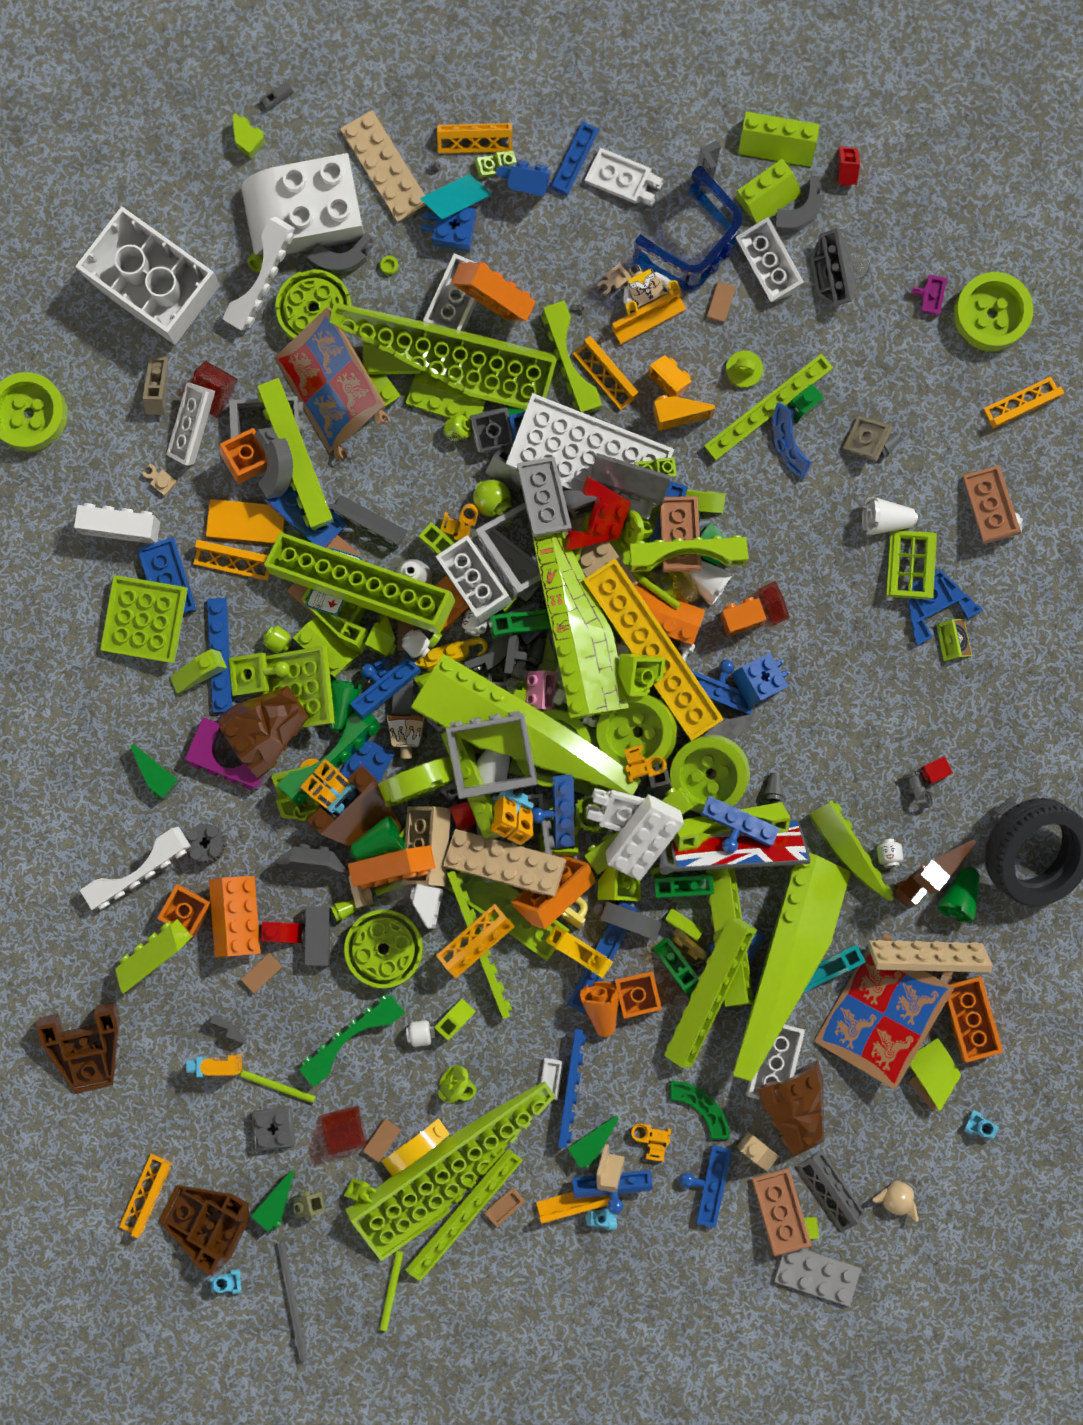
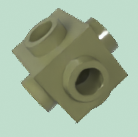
M310 1190L300 1192L299 1197L292 1199L296 1218L304 1217L305 1220L316 1218V1214L326 1211L322 1192L311 1193Z

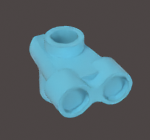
M973 1110L964 1132L971 1135L975 1133L993 1140L999 1127L981 1117V1113ZM984 1126L990 1127L989 1133L983 1131Z
M607 1206L605 1209H592L586 1213L585 1219L588 1226L605 1227L606 1230L617 1229V1214H611Z
M240 1269L230 1270L228 1274L210 1277L211 1292L241 1293ZM220 1279L224 1281L222 1287L217 1286V1281Z

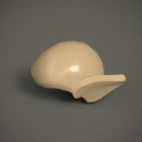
M894 1181L872 1200L873 1203L882 1202L884 1207L893 1214L900 1216L908 1214L915 1222L919 1220L916 1205L913 1201L914 1191L906 1183Z

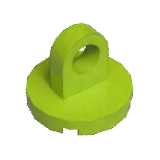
M739 351L729 358L725 373L732 385L747 389L760 381L763 374V364L755 353Z
M629 510L619 542L623 547L630 548V544L642 541L643 538H649L654 531V526L648 520L642 519L638 512Z
M457 1064L455 1067H449L443 1073L439 1082L441 1088L438 1090L439 1098L449 1104L456 1102L458 1099L467 1101L475 1096L476 1087L473 1082L468 1080L467 1069ZM466 1087H470V1090L464 1093Z

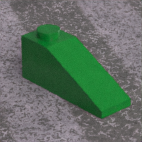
M132 744L130 748L147 786L152 789L150 793L157 799L160 797L166 799L180 781L139 747Z
M654 874L656 898L714 894L713 874Z
M669 937L654 946L653 950L690 999L692 992L698 985L699 977Z
M614 1115L568 1146V1150L580 1168L585 1166L587 1169L596 1163L594 1159L598 1157L619 1120L617 1115Z
M293 1169L251 1215L267 1232L272 1228L276 1230L283 1222L280 1218L284 1215L295 1171Z

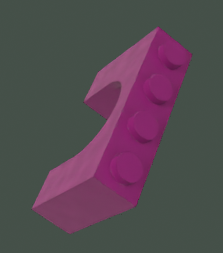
M202 717L185 758L186 761L190 762L189 766L198 770L200 767H204L207 769L206 773L216 777L218 773L224 775V780L233 784L239 781L243 783V788L251 791L254 788L259 789L264 775L257 778L245 763L236 768H226L218 763L214 754V748L221 732V725Z

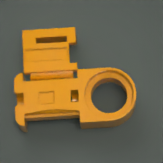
M473 504L464 505L459 520L458 518L450 519L447 516L448 513L445 512L440 530L454 535V539L458 541L467 535L469 536L472 526H475L477 521L478 508ZM471 509L474 511L475 516L468 518L465 516L464 511Z
M643 745L624 750L628 764H631V767L630 765L626 766L631 782H634L635 778L649 774V777L663 773L667 767L666 761L662 757L657 756L648 759L642 757L641 750H643ZM654 760H660L662 763V768L659 771H655L652 768Z
M636 1124L633 1126L631 1136L635 1141L649 1143L650 1140V1144H648L650 1151L646 1155V1159L664 1162V1143H666L665 1146L669 1145L671 1129L668 1128L667 1131L652 1129L651 1125ZM637 1127H642L645 1130V1136L641 1139L634 1135ZM650 1155H656V1156H660V1157H659V1158L650 1157Z

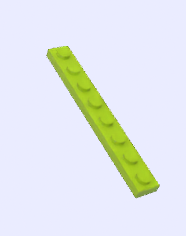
M821 353L705 444L704 449L716 462L772 418L777 402L788 405L794 397L810 384L814 385L828 374L833 367Z
M455 870L447 872L467 927H469L477 920L474 909L470 910L467 902H470L467 891H462L460 884L463 883L460 872L456 873ZM481 927L475 930L474 935H479L482 932ZM488 950L480 957L502 1018L505 1019L510 1017L509 1011L512 1010L508 999L504 1000L502 993L505 992L501 981L497 982L495 975L498 974L495 963L491 964L488 957L491 956V953Z
M508 1148L407 1267L406 1271L409 1275L419 1281L427 1275L523 1160Z

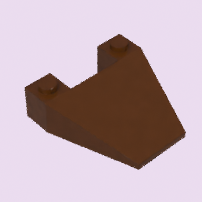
M362 763L348 776V780L360 791L351 803L336 818L322 805L307 818V822L321 835L349 847L387 816H391L399 828V834L403 831L392 807H386L376 777Z
M973 839L932 860L928 864H921L916 872L906 879L900 878L894 885L896 889L893 891V895L907 909H910L920 901L926 892L930 895L934 894L953 874L976 841Z
M116 1001L96 1006L94 1012L95 1025L63 1031L59 1014L40 1017L37 1022L36 1029L41 1046L74 1093L112 1086L114 1083L121 1020Z

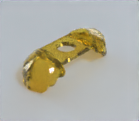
M671 572L674 586L673 592L676 598L689 604L699 598L697 584H692L690 572H685V576L682 579L677 578L676 572Z

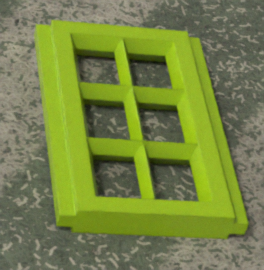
M891 531L886 596L925 600L933 599L937 533ZM901 538L911 539V553H900ZM915 539L926 540L925 554H914ZM900 557H910L909 572H899ZM914 558H925L924 573L913 572ZM898 575L909 576L908 591L898 590ZM913 576L924 577L923 592L912 591Z

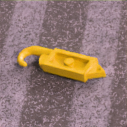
M474 637L461 642L456 641L429 650L424 657H420L414 663L419 668L431 671L443 654L460 662L468 657L470 646L482 645L483 650L478 653V656L484 655L488 650V643L480 637Z

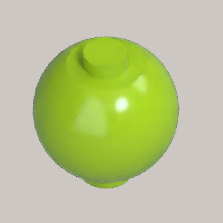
M490 479L481 481L476 485L473 501L482 515L493 518L513 509L510 505L511 493L503 482Z

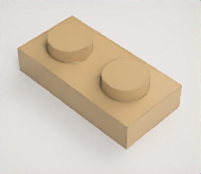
M349 872L348 878L356 908L374 904L370 888L361 889V886L353 887Z

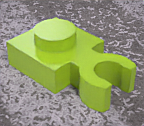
M352 1178L344 1196L360 1203L362 1200L371 1203L372 1200L369 1199V1195L372 1192L376 1193L377 1190L364 1181Z

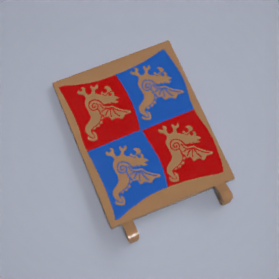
M327 307L274 358L294 393L298 396L299 401L303 402V408L329 454L334 451L336 460L340 461L349 456L347 450L341 444L372 417L375 416L377 425L387 424L390 418L382 411L386 405L341 328L329 322L332 311L330 307Z
M884 934L881 940L892 941V937ZM868 947L863 956L866 962L857 966L814 1042L896 1090L954 990L952 986L948 985L954 973L953 971H944L939 980L925 971L877 970Z

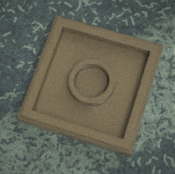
M858 416L842 449L845 452L877 461L893 427L886 423Z

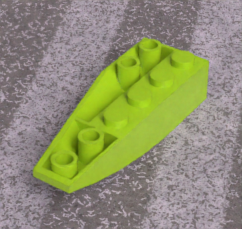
M831 800L808 814L829 848L841 863L870 890L887 902L892 901L893 897L891 895L893 892L891 888L884 884L881 879L883 878L881 873L871 863L870 856L864 851L860 841L851 830L853 829L851 822L847 818L844 819L841 815L843 811L839 804Z

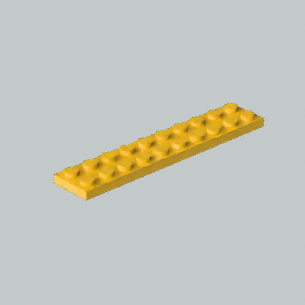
M613 559L585 578L583 581L633 654L665 658L663 678L653 685L691 741L724 720L618 561Z

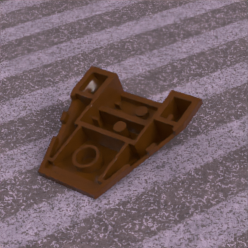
M176 1185L159 1221L173 1239H176L182 1246L181 1249L190 1256L194 1265L209 1275L214 1276L231 1259L249 1223V1203L234 1194Z

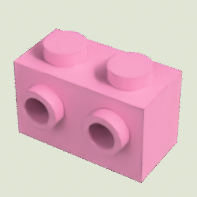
M545 670L527 671L526 703L539 711L555 710L556 704L552 700L557 690V673Z

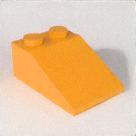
M664 395L656 398L657 400L654 401L652 411L657 429L661 431L712 418L716 408L713 404Z

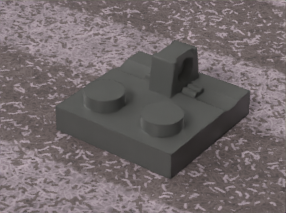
M509 634L504 673L510 678H518V675L522 673L523 663L520 661H527L528 655L525 652V644L517 635Z

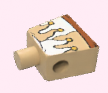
M387 716L392 747L400 748V759H412V748H420L425 717Z

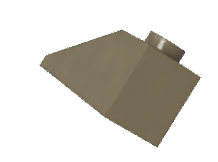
M149 357L143 393V403L147 415H165L168 357Z

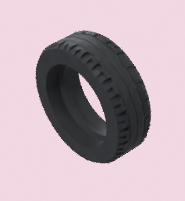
M1050 798L1029 799L1015 805L997 821L989 835L985 849V866L989 878L997 888L1022 905L1032 907L1045 906L1061 900L1071 893L1083 879V818L1059 801ZM1050 824L1059 825L1062 833V843L1058 856L1052 865L1034 878L1018 879L1015 872V862L1018 851L1026 838L1043 826Z

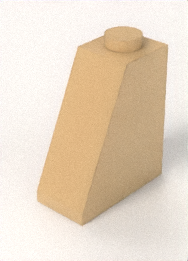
M749 1131L737 1145V1148L767 1172L779 1157V1155Z

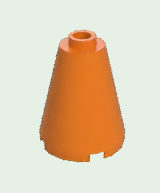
M597 981L594 982V986L588 988L587 985L581 990L580 999L597 1035L606 1038L610 1037L616 1029L619 989L612 982Z

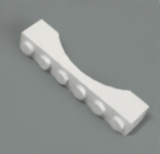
M277 217L268 219L261 235L263 263L259 277L246 294L229 303L222 318L223 320L241 331L253 325L255 321L254 315L263 304L261 300L271 287L269 283L278 272L277 266L286 255L285 249L294 238V227Z
M179 827L171 828L156 838L148 859L134 873L120 879L101 878L94 880L82 888L80 892L91 910L97 908L102 910L110 905L109 901L113 898L117 900L124 896V891L128 888L132 890L141 884L139 881L143 878L149 879L156 874L155 870L159 867L163 869L170 865V860L174 857L178 859L187 853L185 850L191 846Z

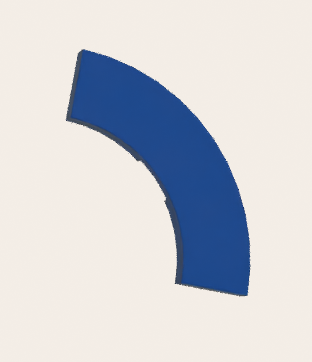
M777 402L772 421L773 439L776 449L784 460L785 465L794 474L804 479L813 461L800 451L794 440L792 423L796 410L781 402Z

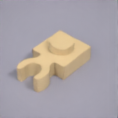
M619 263L605 274L607 280L600 281L597 284V288L606 286L607 290L603 292V295L607 296L611 292L612 287L617 291L632 277Z
M149 464L148 466L153 470L152 473L146 474L143 471L142 474L147 479H153L150 484L166 497L177 484V481L164 470L157 473L156 467Z

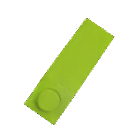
M210 649L193 658L174 673L170 679L177 694H181L224 671L227 667L220 651Z

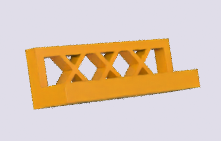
M512 123L437 125L438 153L513 151ZM500 137H508L509 146H500L496 141ZM463 138H468L473 143L469 147H463L459 142ZM481 138H487L491 143L486 147H482L478 141ZM441 139H450L453 144L450 147L442 148Z
M676 289L673 291L674 295L669 293L638 309L637 313L635 311L612 323V331L619 344L622 345L686 311L687 308L680 298V290Z
M591 336L586 338L584 344L573 352V356L620 411L638 398L639 392ZM587 348L591 353V360H583L579 354ZM593 364H600L604 368L603 375L595 374L592 371ZM605 378L613 379L616 382L615 389L607 388L604 385ZM617 392L625 393L629 399L620 404L616 399Z
M1048 377L983 408L994 429L1060 398L1064 391L1062 387H1056L1052 377ZM1049 382L1052 391L1046 394L1041 393L1042 385ZM1027 392L1036 394L1035 399L1029 402L1023 400ZM1010 400L1019 402L1018 407L1012 410L1006 408ZM998 408L1003 411L1001 415L993 418L989 410Z
M196 540L195 548L197 551L194 565L268 581L270 573L267 569L265 576L256 574L253 568L259 564L264 565L269 555ZM201 551L209 552L213 559L206 563L200 562ZM222 556H227L231 563L222 567L216 560ZM245 560L250 567L240 571L235 563Z
M494 904L436 956L447 971L457 978L515 926L498 906ZM497 912L499 917L495 921L489 922L490 916ZM479 926H483V931L479 935H474L475 930ZM464 939H469L468 944L464 948H460L461 942ZM449 952H454L453 958L446 962L444 957Z
M152 1153L150 1154L119 1228L131 1232L133 1237L139 1238L142 1236L173 1162ZM153 1159L162 1163L159 1171L155 1174L152 1173L150 1168ZM152 1178L153 1185L151 1190L145 1192L142 1184L144 1180ZM143 1196L145 1204L141 1210L137 1211L134 1202L137 1198ZM132 1215L137 1217L134 1228L125 1225L128 1217Z
M574 1191L536 1201L541 1224L606 1206L610 1201V1195L574 1198Z

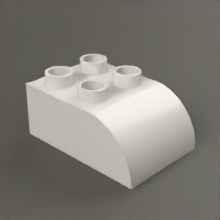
M348 153L268 168L248 177L241 186L253 253L263 256L261 235L268 219L272 217H277L295 228L293 232L294 238L285 249L286 255L313 250L318 243L324 247L359 241L364 235Z
M122 206L75 266L85 278L110 299L174 345H176L220 287L212 270Z

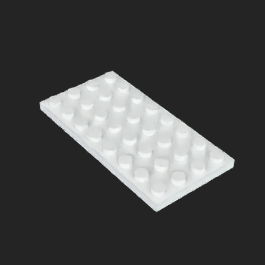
M532 393L505 465L517 470V463L555 457L562 488L582 491L586 477L591 476L597 453L634 464L640 461L671 458L674 449ZM623 493L620 495L631 502L629 510H634L639 513L642 519L649 520L653 509L652 505L647 504L646 500L640 499V501L630 499L629 495Z

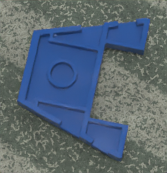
M941 569L936 570L934 574L933 599L907 598L916 646L933 637L924 619L957 602L966 619L983 611ZM923 578L912 583V591L923 592Z

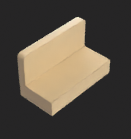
M607 1144L604 1146L597 1171V1189L616 1193L625 1157L609 1154V1145Z

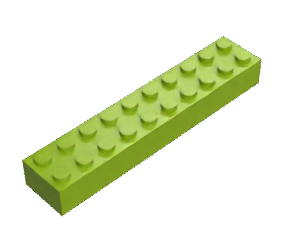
M280 532L264 564L271 575L439 635L455 603L451 591Z

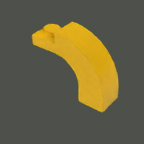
M555 925L546 939V942L576 960L601 978L605 976L613 963L606 956Z
M438 1118L381 1161L393 1177L437 1146L450 1134Z

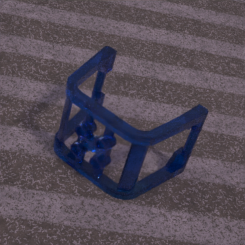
M697 166L693 170L691 175L693 183L689 187L688 194L726 231L724 236L701 263L689 265L640 234L635 240L632 260L633 264L639 265L640 268L646 271L651 269L653 272H658L671 281L676 280L681 290L689 292L698 290L703 286L709 277L717 272L720 264L731 255L736 244L737 232L742 224V214L739 207L702 166ZM700 186L706 187L733 215L732 224L699 188ZM643 251L687 274L685 281L654 264Z

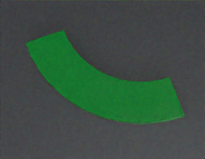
M670 1080L671 1101H680L695 1108L707 1123L710 1139H730L725 1115L710 1095L692 1084Z

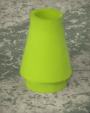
M354 899L335 903L334 906L330 907L336 922L339 920L343 921L352 913L361 909L360 907L356 908Z

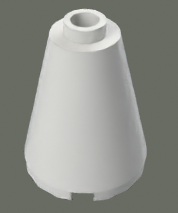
M868 497L865 501V504L868 505L867 509L862 512L863 529L868 531L867 535L912 528L917 523L918 515L912 508L876 497Z
M409 559L402 562L395 571L428 584L432 583L430 568L424 562L417 559Z
M701 560V571L681 573L711 606L722 594L724 588L730 583L734 575Z
M486 749L476 761L483 783L507 780L511 756L499 755L494 753L495 751Z

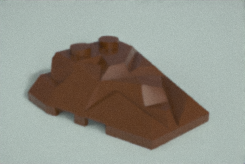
M285 686L236 704L220 715L218 719L221 725L220 730L239 759L248 766L257 778H260L277 764L278 761L276 759L282 751H286L288 742L293 736L297 735L309 718V715L291 688Z
M814 1061L801 1067L802 1073L782 1082L771 1081L756 1088L761 1107L773 1119L771 1121L772 1125L781 1132L780 1138L792 1156H796L824 1142V1079L819 1061Z

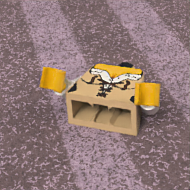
M635 265L629 269L632 278L627 280V286L624 288L623 302L626 306L627 314L630 315L631 310H635L637 313L638 309L669 294V292L671 295H674V289H681L676 280L671 281L660 273L653 272L651 269L642 272L640 266Z

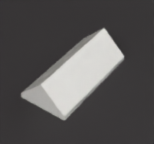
M769 217L736 236L739 245L771 302L792 295L804 284Z
M189 382L186 383L166 455L187 466L195 463L215 391Z

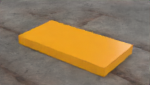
M210 499L206 537L275 544L280 532L284 533L285 519L268 504Z

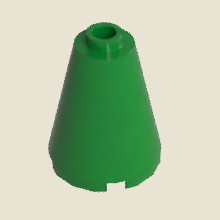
M332 679L331 691L335 723L327 724V727L331 728L332 732L342 733V730H345L347 718L353 713L350 703L359 696L362 689L361 684L358 683L356 687L353 685V682Z
M391 816L384 817L351 844L349 851L354 860L361 861L406 849L403 836L400 837L398 833L399 828Z
M972 867L962 869L938 903L937 909L940 913L947 917L951 914L957 917L956 921L963 923H972L974 921L981 878L977 869Z

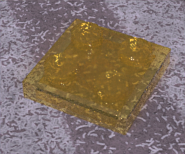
M675 928L671 933L674 936L672 940L679 947L684 945L688 949L686 953L694 960L698 958L703 960L707 956V953L679 928Z

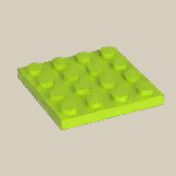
M421 371V374H415L406 405L449 419L457 415H463L470 420L469 417L471 415L483 413L487 400L468 396L457 388H453L440 379H436L430 374Z
M113 575L100 650L175 663L188 588Z
M327 646L266 656L267 668L274 667L278 662H286L290 667V671L284 677H279L276 674L268 675L269 691L262 692V695L289 686L309 715L302 728L335 723Z

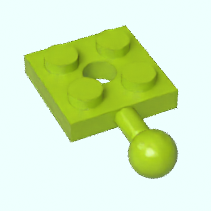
M266 653L229 658L232 696L269 691L268 675L276 674L279 677H284L290 671L289 665L286 662H278L274 667L267 668ZM250 669L252 672V676L248 680L246 677V673Z

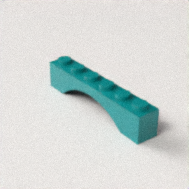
M852 944L823 959L804 992L865 963L866 961L858 946Z

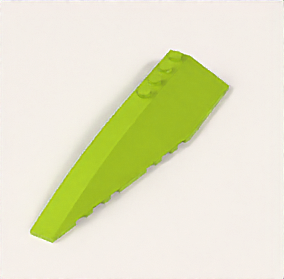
M809 853L810 864H796L791 867L732 1075L752 1082L831 945L851 871Z
M545 1081L505 1102L442 1141L410 1166L375 1188L377 1192H372L369 1195V1199L372 1200L371 1203L362 1200L361 1203L356 1202L346 1209L350 1221L381 1262L444 1218L451 1211L448 1207L454 1202L458 1203L463 1198L462 1195L469 1187L472 1188L476 1184L478 1177L481 1174L484 1175L505 1152V1148L510 1143L513 1144L518 1138L517 1135L524 1128L526 1129L531 1124L530 1121L548 1106L555 1098V1095Z

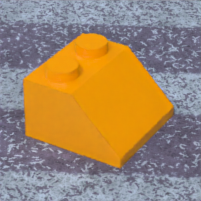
M664 355L650 365L648 376L670 397H679L691 386V377L686 371H681L677 367L678 364L673 358H668Z

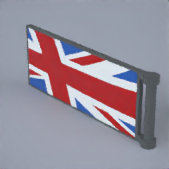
M790 820L788 832L778 833L771 847L739 833L736 840L738 849L732 854L726 853L723 850L722 844L725 839L730 837L732 832L726 831L708 838L698 848L678 851L672 839L669 844L674 864L668 863L665 849L659 856L660 873L665 875L674 871L810 864L811 861L799 820Z

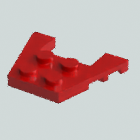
M587 476L581 493L597 498L586 531L568 532L564 547L568 550L619 539L631 502Z

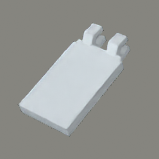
M600 148L585 178V183L636 204L641 201L646 205L652 206L655 201V195L645 190L648 185L660 190L663 178L651 173V168Z
M594 789L592 797H594L593 802L603 806L600 809L598 806L588 805L586 809L587 818L598 821L601 827L621 831L645 798L614 790L606 793L604 790Z

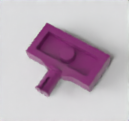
M929 274L924 289L912 287L911 294L922 296V313L940 315L947 278Z

